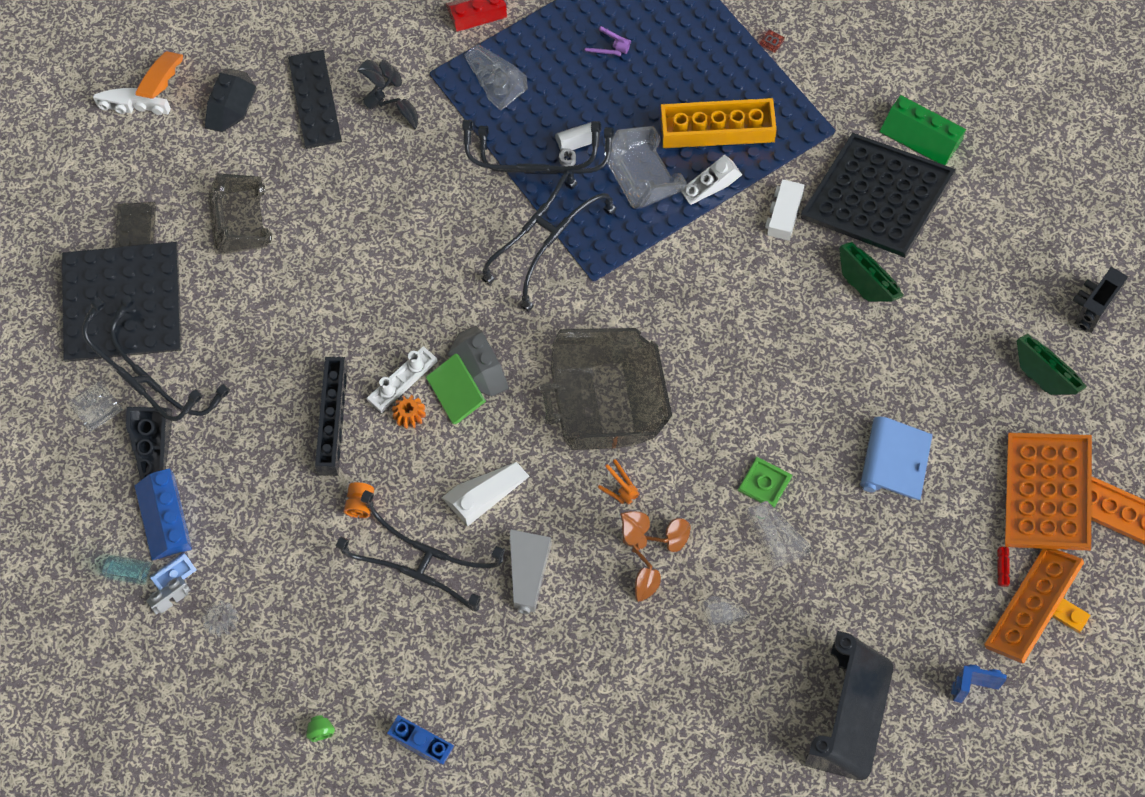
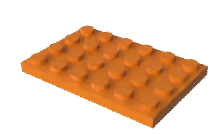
M1008 433L1005 547L1091 551L1092 435Z

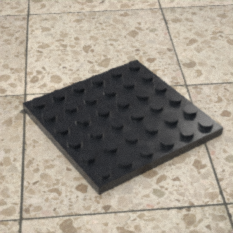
M852 132L803 209L801 219L906 258L955 176L956 169Z
M177 241L62 253L63 360L65 362L101 359L87 344L82 333L85 317L91 309V303L96 298L103 300L105 307L96 314L92 322H89L87 327L88 336L109 358L121 357L111 340L110 328L115 313L121 305V300L126 295H130L135 300V303L118 320L115 328L117 342L125 354L131 356L182 351Z

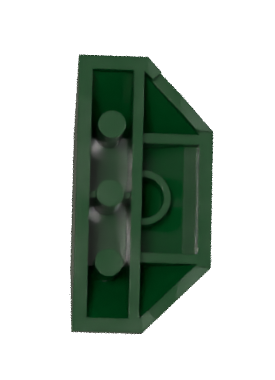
M850 242L839 247L842 275L860 293L863 299L868 302H892L904 296L898 283L869 254L857 248L856 244Z
M1028 333L1017 339L1020 368L1044 392H1047L1049 395H1076L1086 389L1087 385L1082 382L1078 374L1044 344L1033 339Z

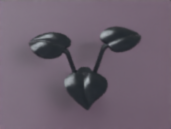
M372 60L364 61L359 66L357 72L365 75L375 85L373 90L363 97L364 104L372 110L378 105L382 107L383 105L396 102L400 113L415 130L418 125V114L415 107L407 99L395 98L384 101L385 94L382 90L390 82L395 87L402 85L400 73L386 60L380 61L379 66ZM382 74L388 79L386 82Z

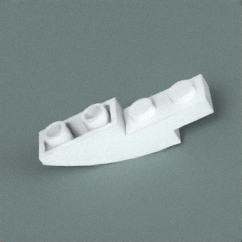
M137 88L112 89L94 94L93 96L97 107L105 111L112 109L120 114H125V112L132 114L135 108L141 112L148 110L154 114L162 115V113L169 114L171 109L167 99L157 97L150 99L136 96Z

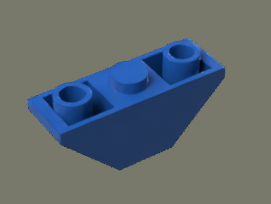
M400 715L397 716L387 735L406 749L428 761L444 765L454 747L451 743Z

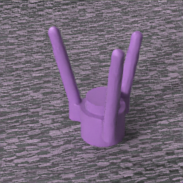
M600 26L599 31L615 39L613 48L616 49H584L586 52L621 56L622 53L627 54L631 40L620 37Z

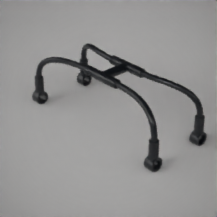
M463 120L462 122L464 131L463 144L465 145V153L468 159L480 167L498 172L557 174L572 171L573 174L592 173L606 166L610 158V152H612L614 128L605 127L606 155L603 162L596 167L583 169L594 161L599 147L601 122L592 121L591 146L593 150L590 158L582 164L574 166L490 164L485 156L487 137L489 135L488 126H479L478 129L481 162L471 155L469 149L473 121Z
M565 171L547 202L540 206L522 227L519 234L487 260L483 268V277L481 279L485 283L488 282L487 284L490 286L495 278L491 275L489 266L498 256L515 244L525 233H528L536 223L549 231L551 234L543 242V246L533 259L524 281L522 303L520 306L526 309L528 313L534 307L528 296V286L533 270L543 252L559 237L571 222L570 220L583 208L602 198H606L605 206L603 207L605 213L611 216L616 211L610 195L602 193L591 197L579 205L557 227L543 219L542 216L549 209L563 183L571 190L578 184L574 179L572 171Z
M126 295L121 300V305L115 313L110 328V335L118 353L138 375L132 377L123 367L117 365L104 354L89 338L87 332L89 322H92L96 314L105 307V302L100 298H96L91 303V309L86 315L82 326L85 341L167 420L179 421L186 414L194 416L206 415L216 408L222 398L230 392V389L225 384L219 386L216 390V395L209 403L210 406L203 411L191 410L195 403L199 402L203 396L197 389L189 394V399L184 406L164 392L162 387L148 373L125 354L117 342L115 335L116 324L123 317L127 309L135 303V300L130 295ZM140 383H147L156 393L158 392L182 412L177 416L167 414Z
M365 490L362 494L361 502L365 503L373 516L396 537L425 554L417 570H414L405 565L401 566L389 561L353 554L349 552V539L342 536L339 537L336 548L340 549L342 554L349 558L391 567L430 586H436L456 598L470 610L477 612L480 609L479 602L481 596L472 593L469 601H467L449 587L436 581L435 578L424 574L432 556L467 567L495 568L503 562L505 549L499 546L494 548L492 557L496 561L494 563H474L451 557L449 554L427 544L411 540L395 530L373 507L374 493Z

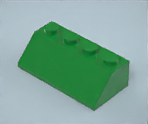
M900 95L890 109L879 132L934 162L946 165L963 141L966 129Z

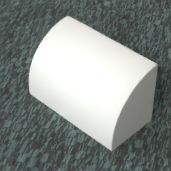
M591 122L556 133L555 138L560 150H574L590 145L592 143Z

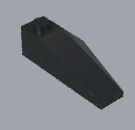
M127 407L126 429L130 436L132 451H134L137 469L142 480L151 473L166 469L172 421L164 418L154 407ZM162 408L167 414L172 416V409Z

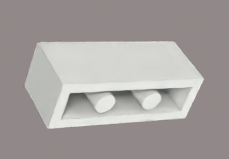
M782 179L781 186L776 187L774 197H777L776 202L772 201L770 213L773 214L771 218H767L765 226L768 229V236L790 241L803 196L804 184Z

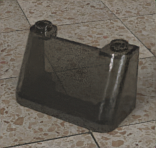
M217 173L208 194L216 254H230L267 247L271 243L272 233L269 232L268 228H263L259 200L265 194V185L262 184L260 176Z

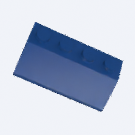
M170 468L149 474L134 486L152 561L192 550L175 475Z

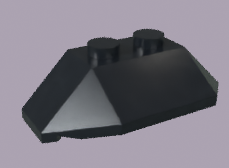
M229 68L219 73L207 101L205 129L224 132L245 118L257 89L247 72Z

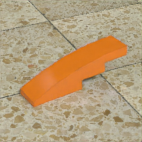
M168 51L164 52L150 67L138 86L135 95L153 99L168 87V80L175 75L176 66L182 62L183 55Z

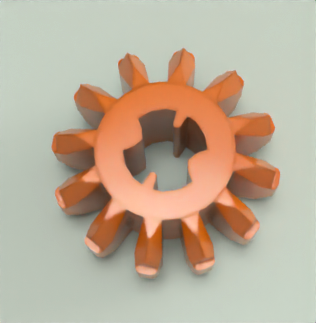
M411 394L409 399H406L403 395L402 401L396 400L397 406H392V411L394 412L392 416L394 420H397L398 426L404 424V428L407 429L409 424H411L415 429V422L422 424L421 418H425L426 413L424 412L425 405L421 404V399L417 398L414 400V396Z

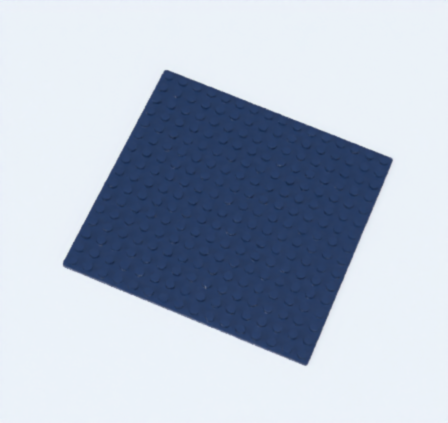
M554 0L430 72L432 79L465 120L473 121V131L479 138V126H488L487 149L500 165L549 164L550 166H562L559 162L561 150L556 141L555 134L592 121H600L601 132L596 157L589 166L583 169L593 168L600 165L606 155L605 127L614 128L612 152H610V158L606 166L596 172L574 174V179L578 183L575 188L571 190L563 183L549 209L542 216L543 219L557 227L565 217L567 218L572 211L586 200L602 193L610 195L613 199V205L616 207V211L611 216L603 210L606 198L598 199L577 213L558 237L592 281L602 278L836 132L833 126L721 0ZM600 26L620 37L631 40L627 54L622 53L621 56L586 52L584 49H616L613 48L615 39L599 31ZM773 98L777 129L775 142L663 148L661 104ZM592 144L573 150L576 154L575 165L582 164L590 158L593 150ZM723 155L730 158L742 173V176L728 187L690 205L681 189ZM565 156L564 160H571V157ZM506 172L536 211L543 203L547 202L563 173L524 174V172Z

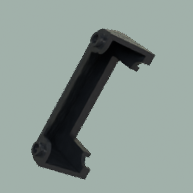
M837 631L830 655L838 660V668L846 669V675L831 737L820 735L813 739L804 766L862 781L869 777L872 770L893 674V663L889 658L853 635Z

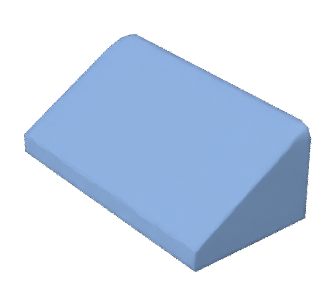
M182 553L151 575L150 579L160 591L167 586L170 580L179 576L185 579L195 572L196 568L185 553Z

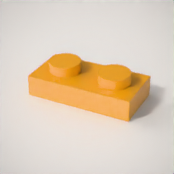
M1063 598L1052 617L1080 633L1091 615Z

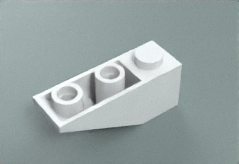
M723 155L683 187L681 192L690 205L728 187L742 176V173L730 158Z

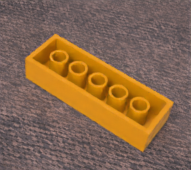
M773 98L661 104L663 148L775 142L777 129Z

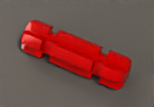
M999 547L997 550V557H999L997 559V575H999L998 586L1008 587L1010 584L1008 547Z

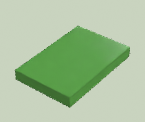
M454 354L426 376L453 424L459 423L486 402L458 354Z

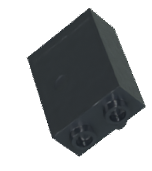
M1110 267L1098 285L1089 279L1084 282V286L1092 290L1093 293L1090 295L1083 290H1079L1073 298V302L1082 306L1075 321L1079 329L1085 332L1089 331L1090 333L1094 331L1120 294L1128 279L1127 275Z

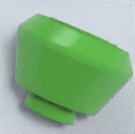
M323 715L311 718V722L307 725L306 737L312 742L324 740L333 736L335 728L328 718H324Z

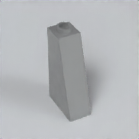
M511 529L510 545L514 608L518 609L517 611L522 614L535 613L552 544L551 537Z

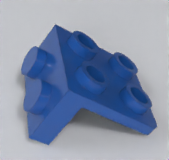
M970 664L964 666L951 686V694L954 695L953 701L962 703L970 692L971 684L999 690L1006 681L1007 675L1002 674L1000 670L996 669L983 670L977 665Z

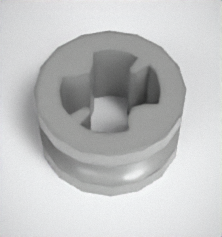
M563 149L559 154L560 164L562 166H574L576 163L575 152L572 149ZM565 156H568V158L571 157V160H567V159L564 160V157H565Z

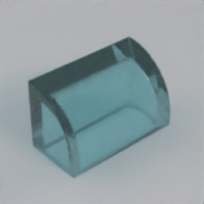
M110 555L103 566L102 573L107 579L146 585L152 562Z

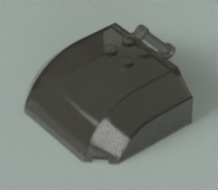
M560 329L555 337L551 360L553 383L542 384L539 386L544 400L545 423L548 425L561 423L563 440L572 450L614 449L637 445L655 438L671 419L672 412L658 345L652 340L651 342L640 335L641 332L638 329ZM550 392H555L559 414H554Z

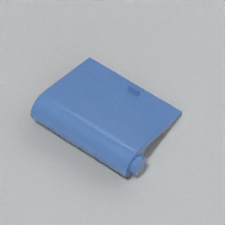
M875 417L860 482L861 487L867 492H875L884 488L906 497L920 500L933 434L886 417Z

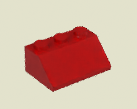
M456 0L446 3L456 32L507 18V7L504 0Z

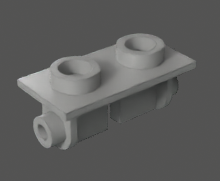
M179 576L170 580L167 586L160 591L152 593L146 601L156 615L158 613L162 614L173 606L169 599L173 597L177 603L187 596L191 589L183 578Z

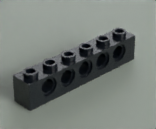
M325 357L315 468L319 476H339L348 372L345 357Z

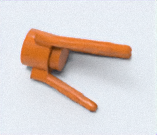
M614 459L613 462L626 481V484L608 464L605 467L622 486L618 491L620 495L601 485L598 488L617 499L621 504L626 502L629 505L632 503V499L635 500L639 496V492L618 461Z

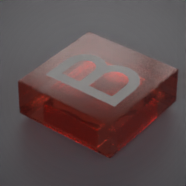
M769 29L760 41V45L776 53L784 42L785 37Z

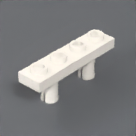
M424 346L418 351L409 352V360L389 378H381L379 381L380 386L367 397V401L380 413L385 411L438 362L437 358Z

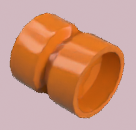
M360 482L350 483L347 492L349 499L346 500L344 513L356 518L358 516L359 518L370 517L371 511L364 502H361V497L365 490L374 493L373 486Z

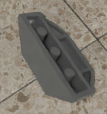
M477 326L458 333L448 353L449 357H452L454 354L460 356L481 393L492 397L508 390L509 386L500 363L484 333Z

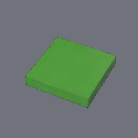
M756 457L739 486L738 492L774 510L793 475Z

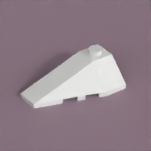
M515 462L455 486L442 499L469 526L525 481L529 475Z

